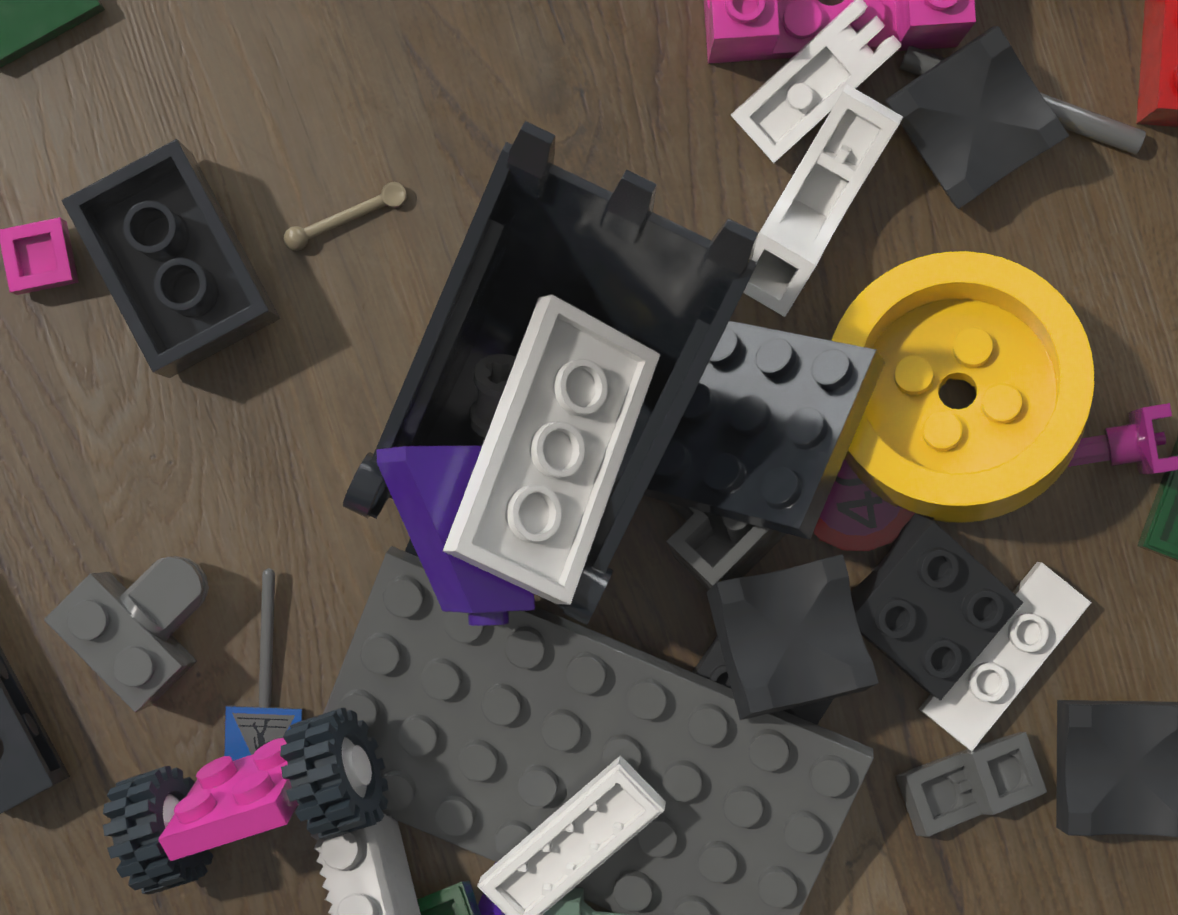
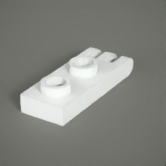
M854 0L731 114V117L773 163L832 110L847 84L857 88L902 46L899 40L892 35L882 41L874 52L867 43L885 26L877 16L872 18L858 32L850 26V23L857 20L868 7L863 0Z

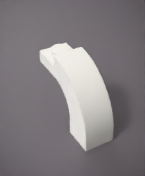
M847 84L758 234L751 259L758 264L743 293L780 315L786 316L817 266L828 242L854 197L899 126L903 116Z

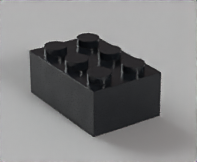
M178 139L167 143L61 200L153 373L171 378L281 319L194 155Z

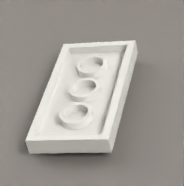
M554 295L539 297L443 552L555 604L570 605L660 354Z

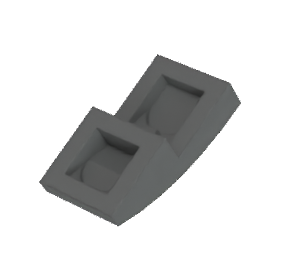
M1018 732L977 745L973 751L965 749L895 775L916 836L929 837L981 814L995 815L1047 793L1026 732Z

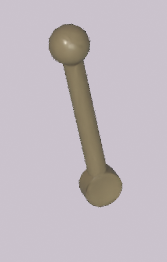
M398 182L387 183L383 187L381 194L308 227H290L284 234V243L291 250H302L308 244L309 239L384 206L393 209L400 208L406 202V190Z

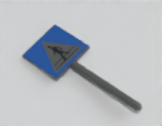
M270 568L265 569L262 573L259 706H226L224 756H230L233 761L254 754L257 749L272 740L283 738L285 731L291 729L290 725L302 721L303 708L271 707L275 572Z

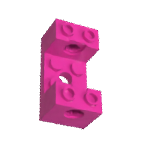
M704 0L708 63L792 58L854 0H844L842 3L834 6L824 5L818 0ZM863 0L868 7L857 20L850 23V26L858 32L875 16L885 24L884 28L867 43L873 52L882 41L892 35L902 44L897 51H906L908 46L920 49L952 48L959 45L976 23L975 1Z

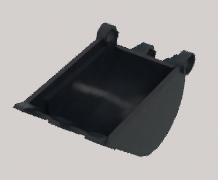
M525 121L513 145L506 142L500 153L376 449L403 446H483L485 437L478 435L471 428L470 409L478 400L479 392L473 380L475 365L482 358L489 355L505 354L517 356L539 297L554 295L659 353L658 363L570 605L559 604L558 606L564 610L563 614L587 625L613 573V570L608 568L758 264L751 260L758 232L731 219H727L712 240L705 238L652 212L657 184L626 169L613 192H610L554 165L555 135ZM376 449L374 454L369 452L363 459L343 501V507L367 519L370 516L377 519L388 499H393L377 465ZM410 539L405 552L418 557Z

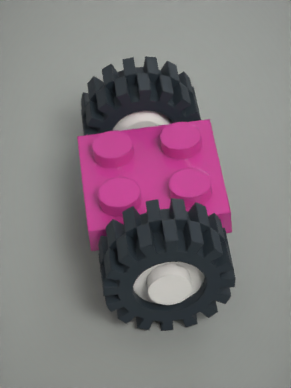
M339 708L290 725L291 729L285 731L283 738H278L264 744L252 755L234 761L230 756H224L209 762L197 772L196 782L191 777L183 779V770L177 767L171 769V766H164L116 783V787L111 788L107 794L111 802L104 804L103 814L110 818L111 822L104 824L103 830L104 836H112L114 846L107 848L110 858L119 857L121 861L116 868L121 878L130 876L128 886L135 891L141 889L142 894L146 895L199 880L198 878L205 876L208 872L206 865L212 863L213 854L208 849L287 825L294 811L300 822L308 820L307 830L312 835L318 834L319 839L323 840L376 825L384 817L382 810L387 809L388 799L382 792L388 791V781L381 777L380 770L385 769L383 758L377 759L374 750L378 747L374 736L367 737L369 727L365 721H358L357 713L353 710L347 711L346 708Z

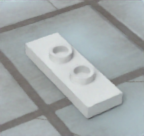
M1036 562L1013 591L1023 601V604L941 701L930 694L919 708L920 711L970 751H973L1091 604L1088 599L1042 562Z
M620 755L480 877L477 887L505 915H543L665 810L666 801Z

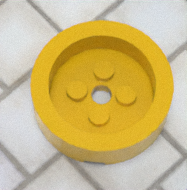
M968 251L943 252L919 257L889 270L867 286L848 307L835 330L832 341L876 349L885 360V365L845 459L858 478L872 492L896 508L898 505L914 513L934 517V520L943 522H974L999 517L1019 509L1044 493L1060 477L1074 457L1083 436L1092 404L1094 391L1092 352L1084 328L1070 304L1050 283L1028 268L1002 257ZM950 378L952 380H964L975 386L977 396L974 402L967 408L959 410L951 409L944 405L939 398V391L946 384V380Z

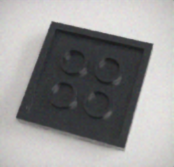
M729 321L644 495L810 540L885 365V360L876 349Z

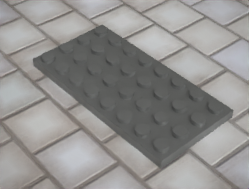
M393 546L385 554L324 710V713L339 708H346L347 711L353 710L357 713V720H364L369 727L367 737L374 736L378 747L374 750L377 759L383 758L385 769L380 770L381 777L388 781V791L382 792L388 799L387 809L382 810L383 814L392 816L395 820L495 862L503 858L621 755L666 801L665 810L574 888H584L585 900L615 913L800 915L874 759L873 748L783 710L740 720L731 688L536 606L535 610L509 611V624L468 625V613L442 611L419 557Z

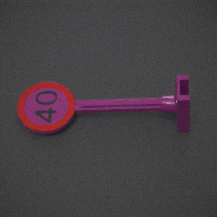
M1170 403L1143 407L1129 412V424L1105 428V435L1082 438L1074 457L1067 467L1109 460L1111 466L1136 462L1139 474H1154L1178 470V456L1158 458L1156 446L1165 445L1166 437L1164 432L1154 433L1152 421L1172 416ZM844 458L813 533L821 541L841 550L870 551L892 543L915 513L898 505L896 508L872 492L858 478Z

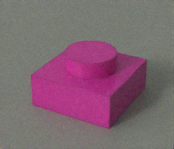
M59 217L0 229V245L10 293L20 295L79 283L67 221Z

